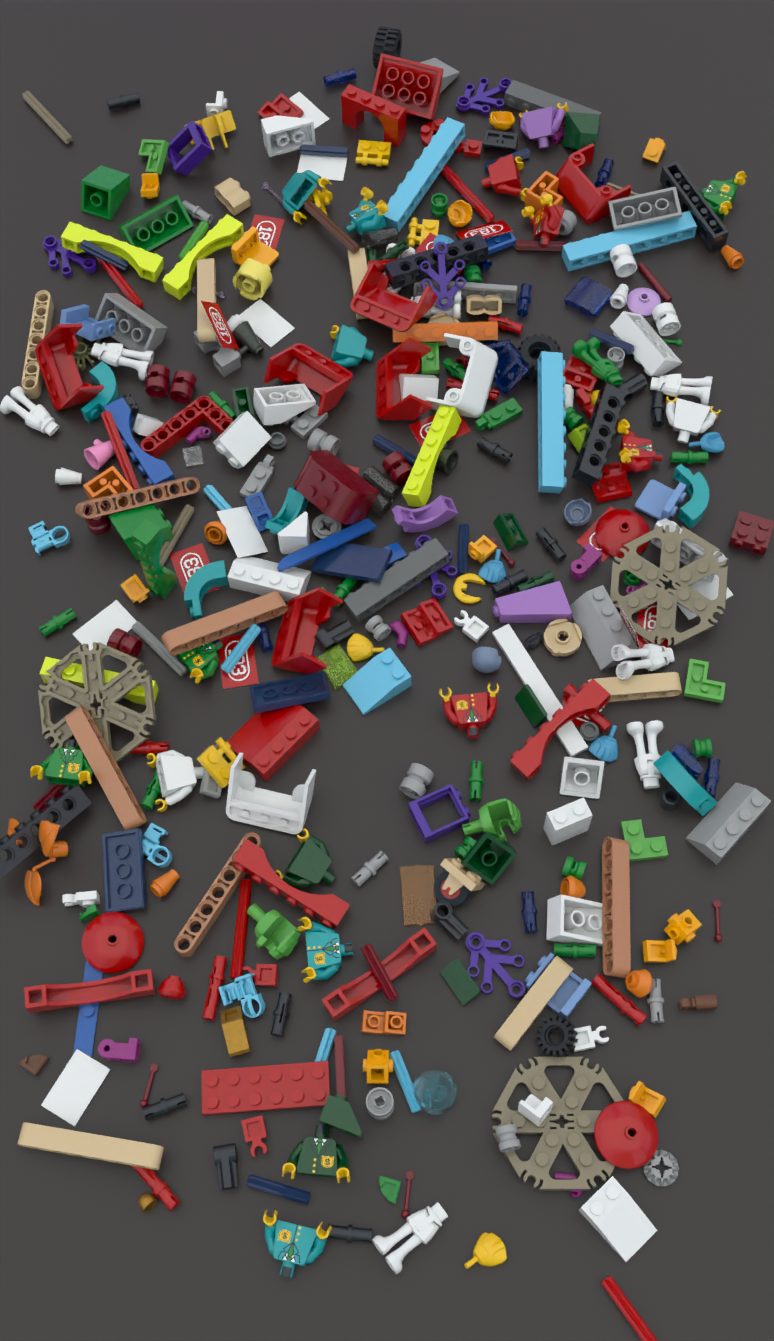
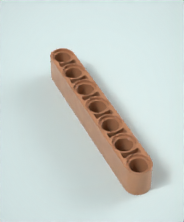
M194 477L175 479L82 501L76 505L75 512L80 518H94L196 493L200 488V483ZM188 481H190L192 484L190 490L187 488ZM171 485L175 487L173 494L170 492ZM154 489L158 491L157 498L153 496ZM137 493L141 495L140 502H137L135 499ZM120 497L124 499L123 506H120L118 504V499ZM102 501H105L107 504L104 511L100 506ZM85 505L89 507V513L87 515L83 513V507Z
M274 591L169 630L162 635L161 640L171 656L178 655L249 628L252 624L257 625L278 617L287 611L288 606L280 593Z
M80 706L66 715L65 720L124 829H136L147 822L144 812L88 710L84 706Z
M248 833L243 837L175 939L174 946L181 957L188 958L195 953L239 886L241 879L247 874L246 872L243 874L237 871L232 861L246 839L257 842V846L262 848L260 837L256 833ZM228 875H235L232 881L225 880ZM222 891L224 895L221 898H215V893ZM205 909H213L210 915H203ZM195 925H200L201 930L199 932H191ZM185 942L190 943V946H189L188 949H186V950H181V949H180V946H181L183 943H185Z
M606 837L602 844L603 972L605 975L626 978L631 970L629 843L626 840Z

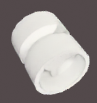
M617 245L610 251L609 257L618 277H628L637 270V264L629 245Z
M661 303L652 310V316L660 335L669 336L680 329L681 324L672 303Z

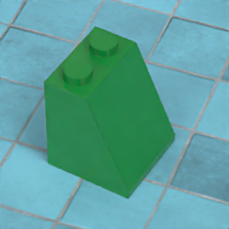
M100 165L81 180V211L112 220L130 190V174Z
M153 504L128 509L108 516L136 560L139 557L136 547L133 545L134 542L131 535L146 518L162 528L164 534L162 544L174 538L171 532L173 529L168 519L163 520L165 515L160 508L156 509Z

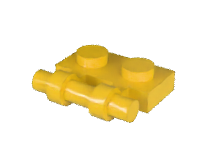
M359 140L356 163L362 164V166H367V164L376 165L377 167H382V165L388 166L391 142Z
M412 218L408 227L410 231L407 236L408 246L414 248L415 245H420L429 233L437 236L439 220L423 219L422 224H418V219Z
M219 737L215 741L219 746L218 749L211 745L196 759L222 789L229 784L230 769L237 756L230 748L231 745L225 742L222 737ZM223 753L230 759L229 763L222 757Z

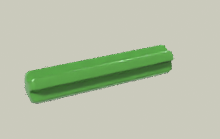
M201 221L180 252V261L203 238L209 228L207 222Z

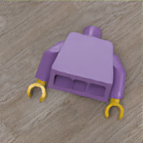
M565 102L563 107L561 103H558V110L555 107H547L519 113L521 131L530 140H538L539 149L548 148V138L556 136L564 114L569 110L567 102Z

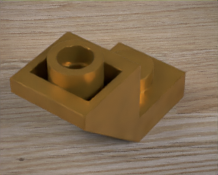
M241 1005L220 1011L229 1056L233 1057L250 1052L249 1037L244 1025Z

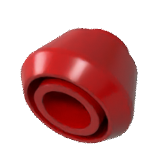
M169 975L168 978L163 979L157 989L159 996L175 1000L184 998L186 992L184 982L180 981L181 977Z

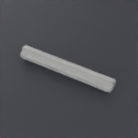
M136 622L132 626L133 631L179 676L187 673V667L175 655L171 656L166 647L142 623Z

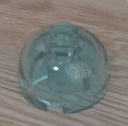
M429 1069L421 1073L413 1085V1096L417 1105L422 1110L433 1115L444 1113L442 1111L447 1107L450 1108L456 1098L457 1087L453 1083V1077L438 1069Z

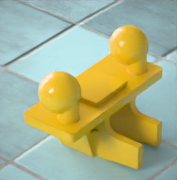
M230 110L195 121L204 128L212 150H214L211 138L218 135L221 136L224 148L228 147L224 133L236 129ZM193 139L190 141V144H195Z

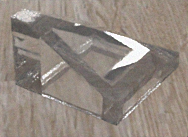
M200 445L182 449L186 466L204 463Z

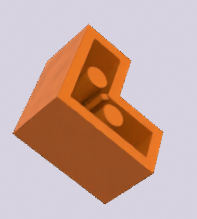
M545 171L526 191L525 206H532L534 211L537 212L547 205L541 204L540 196L551 194L553 197L552 204L562 207L563 197L557 194L559 178Z
M111 466L83 485L86 495L90 500L133 490L114 466ZM122 497L118 499V504L120 506H123L124 499Z

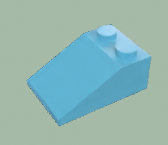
M388 648L372 658L343 684V688L361 713L365 715L412 686V679L391 648Z

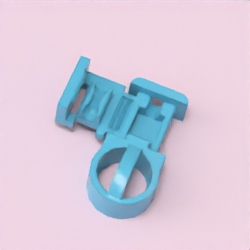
M44 521L28 528L33 537L31 543L39 556H42L40 552L54 545L56 548L68 544L71 538L69 531L64 526H56L50 531H45L44 527H46ZM66 531L64 536L55 539L57 532Z
M151 823L142 836L143 854L148 856L147 860L154 863L157 867L164 868L171 863L172 853L166 847L159 845V839L162 835H168V832ZM165 850L167 852V858L160 855L158 852ZM155 857L163 860L164 862L157 863L155 861Z
M254 973L237 977L234 980L235 982L218 987L224 1006L233 1003L232 1000L238 998V1001H241L244 1014L250 1018L258 1017L265 1011V1002L261 993L257 994L252 979V976L255 975ZM251 999H255L259 1003L260 1009L257 1014L253 1009Z

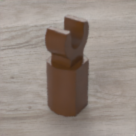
M716 994L697 995L693 998H682L679 1001L680 1010L693 1008L695 1011L711 1010L718 1007Z

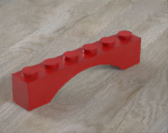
M594 679L590 682L586 681L580 687V692L576 696L572 695L566 701L567 705L562 710L559 708L552 715L553 719L549 723L545 722L538 730L539 733L535 737L531 736L525 742L526 746L523 749H518L512 754L511 766L527 781L542 768L546 747L554 734L562 726L577 717L597 713L610 700V693Z
M248 839L245 840L233 858L232 864H234V868L243 874L244 872L250 874L253 881L260 885L264 883L269 887L268 890L277 896L281 894L286 897V902L290 905L300 906L304 909L303 912L312 918L314 916L321 920L320 923L330 929L331 927L334 929L337 927L350 904L334 894H309L288 885L274 872L264 850Z
M425 927L407 939L397 950L381 962L391 982L437 950V943ZM369 970L323 998L322 1004L334 1022H336L382 988L372 970Z
M151 969L128 972L119 976L90 982L24 987L25 1009L29 1013L156 995L154 974Z

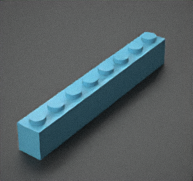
M448 117L444 123H441L436 135L432 136L431 142L423 149L422 155L415 161L411 171L407 172L406 178L399 184L396 193L390 197L387 204L388 211L383 214L387 224L386 227L397 232L401 231L465 137V124Z
M690 211L682 213V217L613 231L567 243L562 247L561 256L569 272L609 261V253L617 245H629L632 254L693 238L695 237L697 225Z
M541 351L537 359L538 492L560 494L562 489L566 487L567 482L566 477H564L566 460H564L566 443L563 440L566 434V426H563V420L566 417V410L563 409L566 394L563 393V387L565 386V376H563L565 360H563V353Z

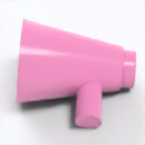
M95 439V446L84 449V456L87 462L95 470H99L115 454L110 440L102 442L99 439Z

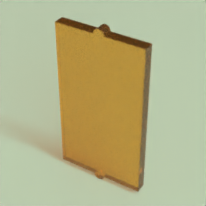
M415 864V866L400 867L404 926L419 925L422 927L423 925L436 924L430 918V911L436 905V897L433 891L435 882L434 866H419Z

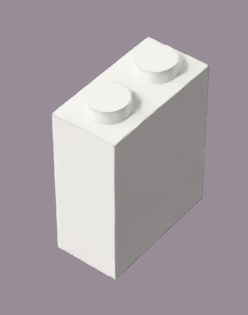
M245 411L213 443L216 445L217 451L228 458L229 464L239 469L251 460L271 439V436L248 411Z
M584 797L547 812L543 829L552 846L588 831L593 815Z

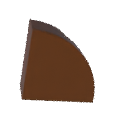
M42 1054L32 1055L22 1059L19 1065L37 1077L50 1058Z

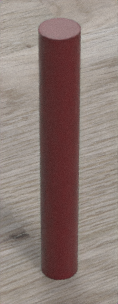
M641 262L638 265L640 271L663 299L669 303L672 297L645 264Z

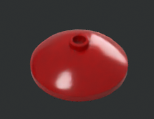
M616 509L607 512L599 519L595 528V538L599 547L606 554L612 557L623 558L624 553L620 549L624 548L627 552L629 551L623 545L650 532V528L645 519L636 512ZM649 541L637 548L638 555L646 550Z
M108 912L97 916L87 925L82 936V951L85 959L94 969L107 974H117L130 969L137 963L144 948V936L141 927L132 917L120 912ZM116 937L117 940L114 943H110L109 938Z
M618 1101L608 1105L600 1112L594 1126V1139L597 1149L602 1157L613 1166L622 1169L638 1168L646 1164L656 1152L659 1139L657 1125L651 1114L637 1103ZM629 1129H631L634 1132L633 1137L629 1136Z

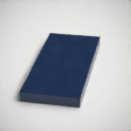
M344 543L335 549L318 555L311 569L313 573L380 583L393 553L391 549Z
M325 671L249 686L254 714L331 698Z
M137 828L102 834L105 913L146 909L142 829Z

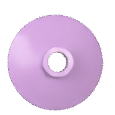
M642 287L636 288L628 294L626 305L632 313L647 317L652 315V310L661 304V300L654 290Z

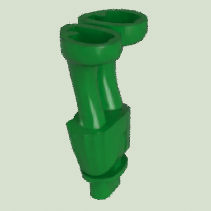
M596 337L591 338L587 344L581 339L573 345L572 354L592 367L591 373L607 383H611L613 386L623 383V379L620 377L621 373L614 363L609 359H603L598 354L600 341Z

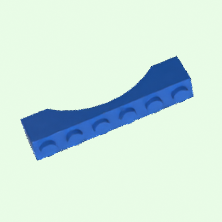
M123 397L104 406L105 411L111 412L124 448L130 451L129 456L133 463H138L137 468L142 476L145 475L147 477L146 482L148 486L175 480L173 472L165 461L147 454L134 441L132 437L134 419L131 409Z

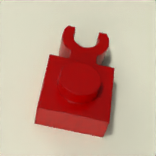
M467 139L466 143L461 141L454 153L464 152V156L480 158L483 141Z
M580 388L576 390L574 400L581 411L586 413L590 421L594 406L591 405L592 400L589 393Z
M257 964L256 970L249 966L242 967L243 971L255 974L252 976L253 981L255 980L256 986L277 987L279 970L277 964Z
M263 1116L242 1120L245 1142H252L253 1144L250 1149L253 1158L256 1157L255 1150L258 1147L263 1148V1153L266 1155L268 1150L262 1139L268 1137Z

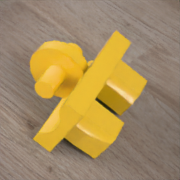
M315 187L307 199L315 202L314 204L327 215L325 205L330 204L333 195L330 191L322 190L320 192Z

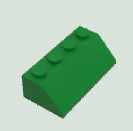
M173 195L116 228L124 242L149 252L194 225L179 196Z

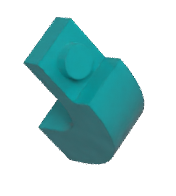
M103 361L89 371L92 381L97 386L103 385L104 389L81 409L84 419L88 423L98 418L105 411L104 406L118 400L119 397L114 373Z
M679 464L675 468L673 478L686 485L685 489L690 494L691 500L680 508L677 518L689 529H692L704 516L709 501V487L700 472L693 475L688 468Z
M294 486L290 487L281 510L274 518L267 520L265 528L270 529L271 533L278 535L280 531L305 512L309 500L301 495Z
M224 560L212 562L201 567L188 580L184 591V601L186 608L190 609L191 618H195V620L203 618L201 603L204 595L210 589L228 585Z
M668 750L653 763L677 792L702 816L717 804V801Z

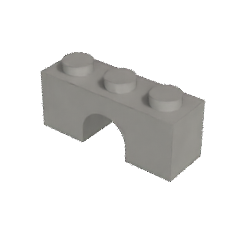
M197 330L193 332L195 343L204 354L212 350L218 351L212 356L214 366L223 377L241 367V355L237 350L222 348L218 338L217 341L199 343Z

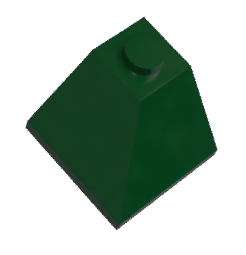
M567 112L563 146L580 150L593 143L595 151L600 115Z
M485 831L461 861V864L493 885L517 855V852L510 843L497 834Z
M337 1093L334 1096L328 1095L319 1119L321 1124L363 1140V1133L350 1103L346 1101L347 1097Z

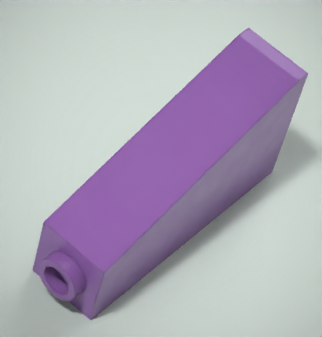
M560 581L495 598V606L492 607L494 616L499 618L500 623H551L557 619H567L568 622H571L572 611Z

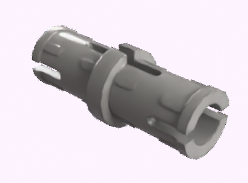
M187 200L182 202L187 213L192 218L211 224L213 215L202 210L200 206L189 203Z
M380 850L369 862L363 864V867L351 877V880L360 887L371 875L377 874L376 871L389 860L385 854L383 855V852Z
M653 979V986L647 999L650 1005L651 1023H656L655 1021L657 1023H664L662 1005L664 1004V998H662L661 979H656V981Z

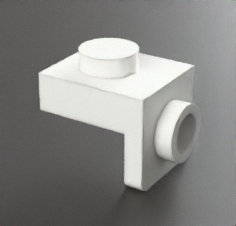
M217 91L216 103H206L207 117L224 112V109H227V98H224L223 91Z

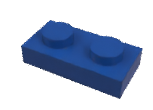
M511 231L484 238L488 245V255L516 244V238Z

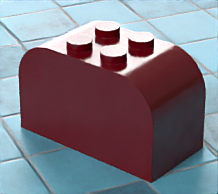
M328 450L312 451L294 482L295 489L327 516L343 524H354L364 520L380 491Z

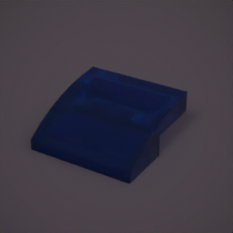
M582 277L564 298L566 305L579 308L582 314L595 317L608 302L613 291L597 281Z
M509 343L499 353L494 373L496 378L494 382L505 395L529 371L528 365L513 343Z

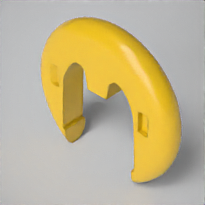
M472 573L459 576L453 585V592L456 598L466 604L479 602L481 598L466 595L462 591L467 589L465 582L486 585L485 581Z

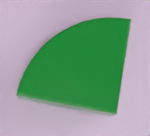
M95 904L86 907V912L79 913L81 923L100 915L99 909Z
M380 1176L379 1185L383 1196L389 1202L396 1204L401 1181Z

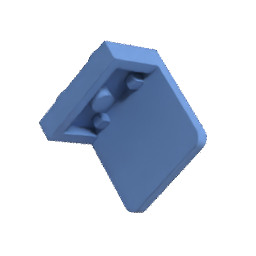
M652 479L636 501L635 508L658 520L664 518L669 520L671 516L674 517L679 502L682 503L687 495L685 493L686 485L679 482L676 489L673 490Z

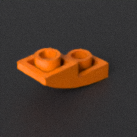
M364 1010L362 1011L361 1033L405 1035L407 1013Z

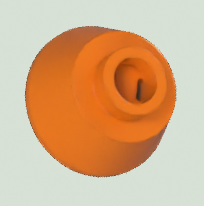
M221 521L209 522L204 528L205 537L212 544L221 545L228 538L226 527Z
M571 875L562 880L560 895L580 899L584 897L586 889L582 881Z
M634 970L627 975L625 983L627 989L633 995L642 998L651 991L653 979L648 970Z

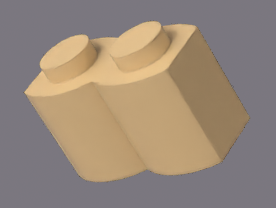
M230 177L214 187L216 197L234 216L251 206L250 194L241 188L237 180Z
M477 294L469 295L466 297V311L472 315H479L484 312L489 315L500 314L502 312V299L500 296L493 294L484 297Z

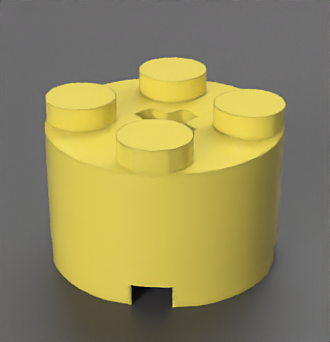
M248 258L233 277L235 289L238 287L240 294L247 299H261L273 280L270 272L271 268L267 264H262Z

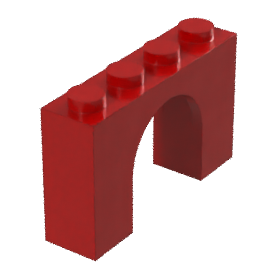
M350 84L341 94L342 124L357 129L364 120V111H368L381 121L384 128V142H391V145L398 148L406 138V108Z

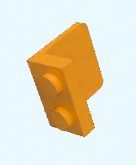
M253 226L244 232L243 236L231 247L233 261L240 266L248 258H251L270 267L279 257V253L259 241L258 229Z

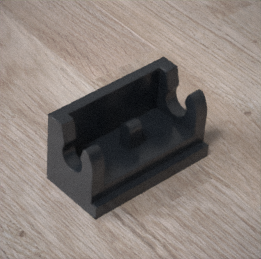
M485 130L483 150H487V147L509 149L512 150V153L516 152L518 144L517 133Z

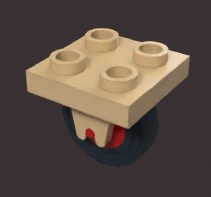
M459 857L457 859L445 858L440 865L447 871L442 872L434 882L433 891L439 902L446 901L451 907L463 904L467 900L470 891L481 890L486 884L482 881L483 878L462 865V859Z

